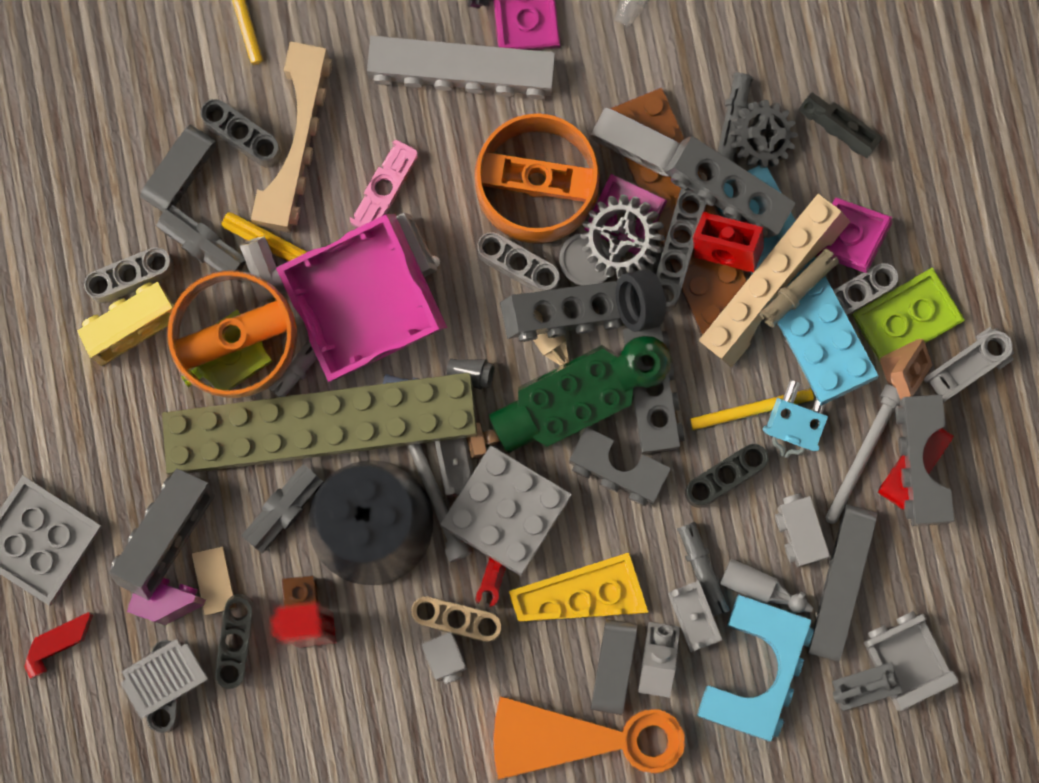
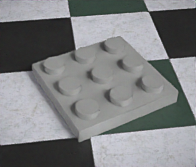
M490 446L440 526L522 576L572 494L493 446Z
M22 475L0 509V574L51 606L103 526Z

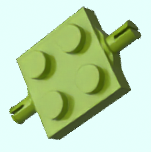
M236 309L215 324L220 323L224 319L238 316L240 312ZM237 326L227 328L225 339L228 343H235L240 339L241 331ZM261 341L195 367L191 371L199 379L204 377L211 382L214 388L230 391L273 361L265 351ZM181 376L189 388L192 384L184 376Z

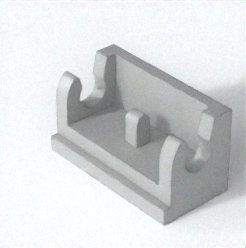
M467 439L435 441L447 498L459 496L474 472Z
M699 581L668 593L690 652L722 640Z

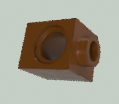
M315 576L282 579L284 607L313 603L319 604L318 585Z

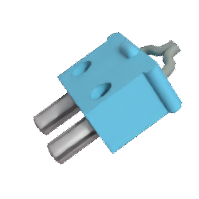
M790 380L784 398L776 399L767 426L762 428L764 433L773 436V445L780 450V456L789 458L791 454H802L805 449L814 452L818 451V442L828 416L822 414L826 404L821 406L817 398L812 410L794 404L800 383L794 380ZM786 408L787 414L781 417V411ZM815 419V426L810 427L811 420ZM777 438L798 445L801 449H792L785 453L784 447L777 442Z

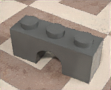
M586 427L569 460V464L574 466L572 471L588 479L590 475L602 479L600 485L614 492H618L620 488L630 493V500L642 506H646L647 502L654 504L671 468L642 455L634 469L619 471L609 461V452L614 440Z

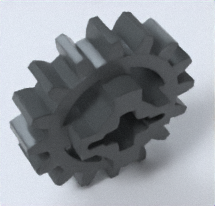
M768 100L760 101L759 105L757 102L749 103L748 109L742 108L738 111L742 118L732 119V123L737 126V129L730 131L729 135L736 137L737 141L732 143L731 146L732 148L739 147L741 149L737 157L744 158L747 156V165L749 166L756 163L758 166L760 165V168H765L768 164L770 166L779 165L778 159L785 160L788 158L785 150L795 148V145L790 142V138L797 137V133L791 132L790 127L796 123L795 121H787L788 110L779 112V103H773L770 107ZM753 118V124L747 127L749 121ZM760 131L766 133V138L760 135ZM778 141H780L777 148L774 150V145Z

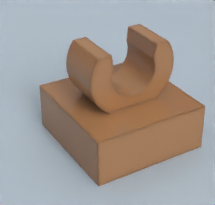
M480 422L476 423L478 436L466 438L471 460L484 457L486 447L497 445V442H499L495 430L482 432Z

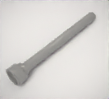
M886 384L880 395L882 397L880 403L883 405L826 514V521L830 524L838 521L893 411L896 409V406H900L901 399L894 386Z
M420 444L407 445L441 524L449 511ZM443 529L448 541L445 552L450 563L473 553L468 543Z

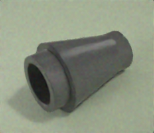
M451 358L448 362L446 374L470 373L472 376V386L481 390L483 387L490 388L495 366L488 363L487 359L457 360Z

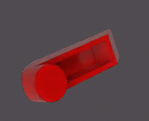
M87 612L33 639L24 666L29 679L36 678L47 672L43 660L84 641L93 618L91 612Z

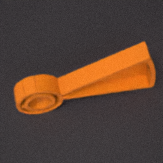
M500 696L495 716L494 759L498 779L622 749L628 762L638 770L660 773L665 771V769H670L678 762L684 751L685 738L682 727L675 717L658 709L644 710L633 715L626 722L622 732ZM651 725L663 729L668 739L667 748L664 752L654 757L643 754L637 744L640 731L646 726Z

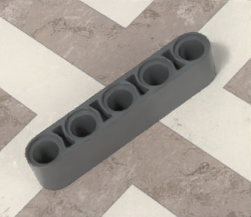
M699 166L698 171L703 172L708 177L707 171ZM681 188L656 273L663 289L670 290L674 296L672 301L666 303V312L674 309L678 303L694 247L693 236L706 205L697 198L698 194L689 188ZM688 200L694 201L698 205L699 210L693 214L687 213L683 210L682 204ZM678 230H685L689 233L691 239L686 243H679L674 239L673 234ZM675 259L681 263L682 269L677 273H671L665 268V263L668 260Z
M848 504L845 505L813 627L814 632L809 644L808 654L838 662L841 659L877 519V512Z

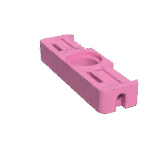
M398 140L392 142L394 147H392L382 164L383 168L378 167L364 192L365 197L354 214L355 219L350 217L352 226L358 228L387 214L418 158L415 149ZM381 180H388L393 185L391 193L386 196H381L375 191L376 184Z

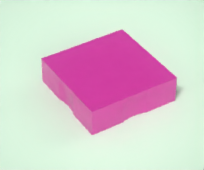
M385 214L346 233L338 241L328 246L313 249L276 267L293 307L305 323L309 341L328 382L338 380L447 328L395 214Z

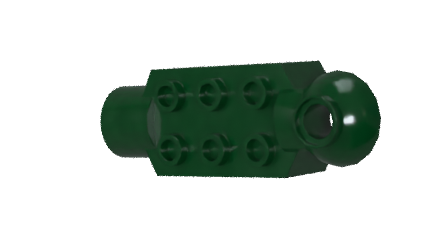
M651 336L633 338L624 346L619 356L604 345H601L519 386L517 401L489 414L492 425L508 454L535 440L548 447L632 405L634 387L648 388L662 382L671 369L672 359L669 349L662 341ZM645 354L652 356L655 360L653 367L650 370L639 369L637 366L639 357Z

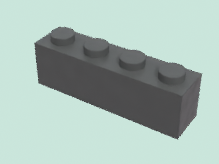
M177 468L172 476L164 481L158 498L148 506L145 518L139 527L131 532L127 546L112 562L109 573L118 586L147 600L151 598L215 497L207 482Z

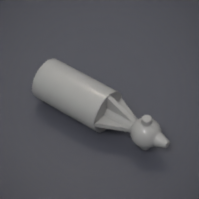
M732 558L730 559L720 581L721 585L764 604H788L791 609L790 613L795 615L803 611L812 612L813 607L807 602L804 592L792 596L777 581V578Z

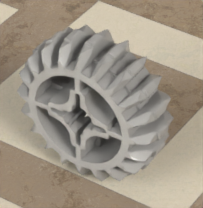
M621 195L618 203L615 197L610 196L608 197L609 207L600 201L597 203L600 210L599 213L593 210L589 211L588 214L594 220L592 223L588 221L583 222V226L589 228V233H582L580 236L581 239L589 240L588 244L582 246V250L584 252L592 251L587 257V261L589 263L598 261L595 265L596 271L601 272L606 268L605 276L612 278L616 272L619 279L626 272H636V267L639 270L648 269L645 264L646 261L651 264L657 263L656 258L651 255L653 251L656 253H662L663 251L661 247L655 245L656 241L662 242L665 240L664 235L656 234V231L661 230L664 225L661 222L653 223L659 214L656 211L648 213L651 206L649 203L644 202L640 205V198L635 196L629 202L627 195ZM626 212L625 216L620 218L617 225L613 227L604 226L612 216ZM636 216L644 226L645 240L639 238L635 233L636 222L634 220ZM611 232L627 234L628 238L634 239L635 242L620 241L616 236L611 235ZM601 235L606 236L610 241V258L606 256L602 249ZM630 248H641V251L634 258L626 262H620L621 257H625L626 252Z

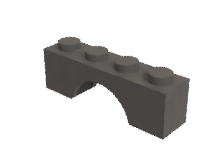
M942 394L904 397L900 400V406H896L895 413L897 425L902 424L903 437L898 439L900 456H905L906 468L901 470L903 488L908 487L909 500L904 501L906 519H911V526L954 522L951 489L943 487L932 480L923 464V449L926 441L934 432L945 426Z

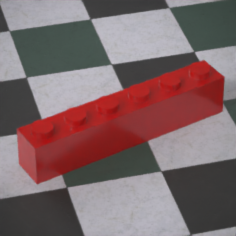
M318 603L276 608L277 616H272L273 634L280 637V642L298 648L337 643L333 612Z

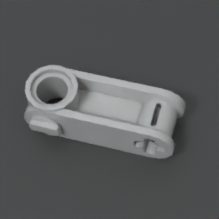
M991 327L987 328L975 337L977 339L975 343L924 378L925 383L929 382L938 395L942 394L944 403L993 368L997 367L1000 370L1014 360L1012 355L1015 354L1012 349V341L1006 333L999 331L998 328L994 330ZM989 341H996L1001 345V355L994 356L988 352L987 344Z

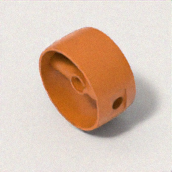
M540 113L515 117L499 126L488 137L479 152L475 166V186L480 207L492 225L515 240L541 244L564 238L583 224L597 200L600 173L596 154L582 132L562 118ZM528 132H547L558 135L572 143L582 153L589 168L493 153L500 145L514 136ZM534 173H541L546 178L545 182L538 186L531 184L528 179ZM482 186L523 192L532 197L549 196L585 203L572 217L560 224L545 228H528L514 224L502 217L489 203Z
M226 270L214 272L192 283L176 301L168 323L169 350L181 374L200 390L226 398L252 396L272 386L288 369L297 345L296 321L285 297L263 278L244 271ZM228 280L253 282L266 288L277 299L274 302L233 318L224 319L218 324L182 338L179 336L183 315L191 301L204 289L216 283ZM230 326H237L241 331L240 339L235 343H228L225 339V331ZM287 332L286 347L280 362L265 379L251 387L231 391L219 390L201 381L190 370Z

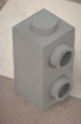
M801 493L783 498L784 504L777 508L779 513L775 514V520L780 533L785 531L788 544H785L784 547L789 562L795 561L796 568L830 557L811 497L802 498Z

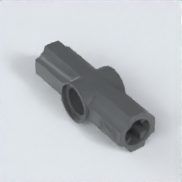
M173 205L163 212L156 224L166 235L180 243L181 247L201 263H207L218 272L226 270L241 271L246 263L243 255L221 241L222 238L201 222L198 224Z
M303 464L282 489H277L262 507L263 511L241 536L263 554L282 530L288 529L304 510L303 506L320 488L323 481Z

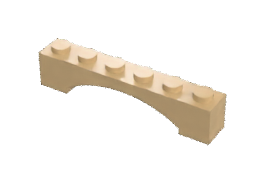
M290 41L284 73L286 78L292 79L297 98V124L293 143L283 167L264 191L257 190L251 221L259 227L290 233L292 225H297L300 207L296 206L298 195H304L307 178L303 177L305 165L310 166L313 155V148L309 147L311 135L316 136L320 119L316 118L318 106L323 107L326 89L322 88L324 77L330 76L332 59H329L326 48Z
M817 194L699 341L730 367H733L751 345L750 340L762 321L759 313L778 296L777 292L781 288H785L813 257L828 245L831 246L850 223L844 213Z

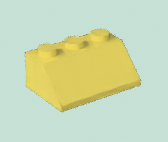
M149 282L142 285L135 291V296L127 301L125 298L114 302L109 306L110 311L100 317L98 314L89 317L82 323L83 327L77 330L89 356L100 366L105 365L168 326L174 305L158 282L155 284Z

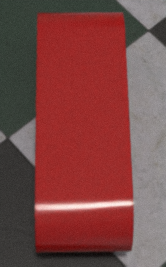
M943 428L934 432L928 438L923 449V464L928 475L954 437ZM905 456L899 458L877 491L878 494L904 510V501L909 500L908 487L903 488L901 470L906 468Z

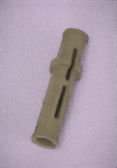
M824 249L789 286L781 288L777 292L778 296L759 313L762 319L768 318L765 321L767 325L774 328L791 309H796L800 305L799 301L839 263L837 257L831 259L834 254L830 250Z

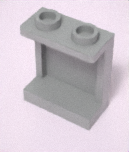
M914 611L896 619L899 625L887 630L886 625L870 631L868 633L870 639L863 642L875 667L889 662L893 663L903 691L902 693L890 696L897 711L908 708L959 683L954 672L949 671L925 622V615L920 614L916 616Z

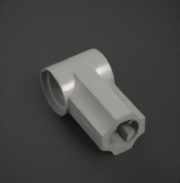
M265 236L256 237L241 244L240 248L250 273L272 284L281 294L286 293L287 291L276 270V264ZM251 282L259 302L274 297L266 288Z

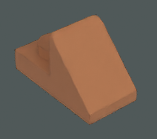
M917 339L880 358L886 380L897 389L900 399L913 397L932 367L924 339Z

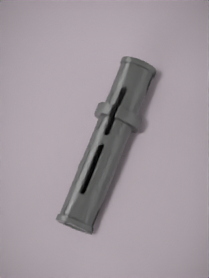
M734 73L733 75L734 79L730 97L725 101L727 111L718 147V153L732 162L735 161L737 147L732 148L731 146L737 139L729 135L730 131L737 129V126L732 123V119L742 118L738 111L742 108L748 109L749 103L747 101L753 77L745 73Z
M693 522L677 528V531L687 552L685 556L686 561L691 562L712 616H716L730 609L727 606L708 557L710 553L709 548L704 547L696 526L697 524Z

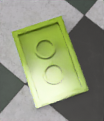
M933 267L852 314L879 361L884 355L917 339H924L926 344L965 321Z

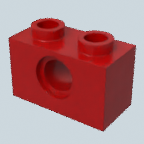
M703 212L693 236L695 258L754 273L764 249L763 227Z

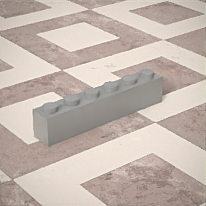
M371 36L367 74L369 79H372L374 83L379 85H391L392 81L404 82L405 86L411 88H421L422 84L435 85V89L451 91L453 87L465 88L466 92L475 94L483 93L484 90L496 91V94L500 96H514V93H524L526 97L531 99H544L545 96H551L555 52Z

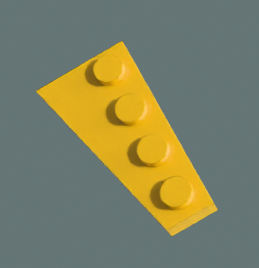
M629 552L509 591L518 622L648 613Z

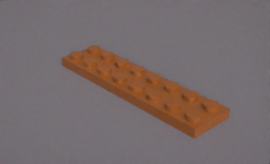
M662 87L610 108L673 139L679 144L684 140ZM624 157L636 186L667 200L657 221L663 223L664 227L656 231L657 234L665 236V240L661 242L664 249L681 187L671 181V176L661 175ZM688 200L682 204L683 210L687 213L693 214L699 210L698 205L694 201ZM705 205V213L717 215L714 205ZM678 230L673 234L674 239L679 243H686L691 239L689 233L685 230ZM693 247L681 290L700 334L703 336L746 283V278L741 269L695 258ZM675 259L669 260L674 273L682 269L679 261Z

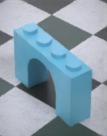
M738 595L727 627L761 638L770 645L778 663L776 679L765 693L753 698L740 697L711 686H706L696 716L766 741H771L773 736L778 737L784 719L779 718L782 707L789 706L794 689L789 688L793 675L799 676L804 659L799 657L803 645L809 646L814 629L809 627L811 620Z

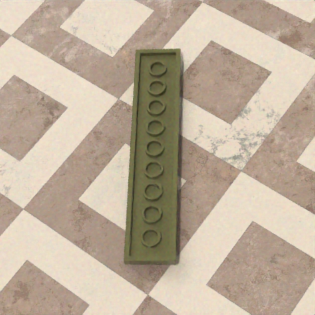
M470 373L162 413L166 473L169 476H172L176 468L186 473H195L478 436L472 376Z

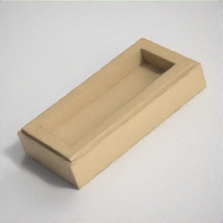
M224 547L192 553L201 598L206 599L203 606L204 614L210 615L224 612L227 600L234 595ZM236 602L230 606V610L237 609Z

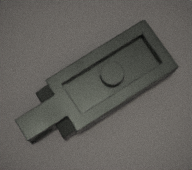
M813 92L809 94L799 108V111L809 120H814L820 124L828 134L836 136L849 145L853 152L864 156L866 159L882 141V136L838 104L833 102L830 105Z

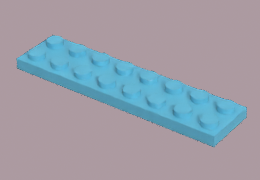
M759 165L748 171L780 192L767 167L760 168ZM725 183L724 192L728 197L732 198L733 188L730 184ZM751 199L750 209L753 213L758 214L759 205L755 200ZM716 206V207L718 208V210H719L721 216L727 218V217L724 216V214H723V211H724V210H722L721 208H719L718 206ZM792 213L788 216L778 235L764 239V249L756 269L796 221ZM813 257L798 272V274L790 281V283L787 286H789L816 258ZM824 276L799 301L800 305L794 310L791 309L778 322L821 406L878 379V374L826 276Z

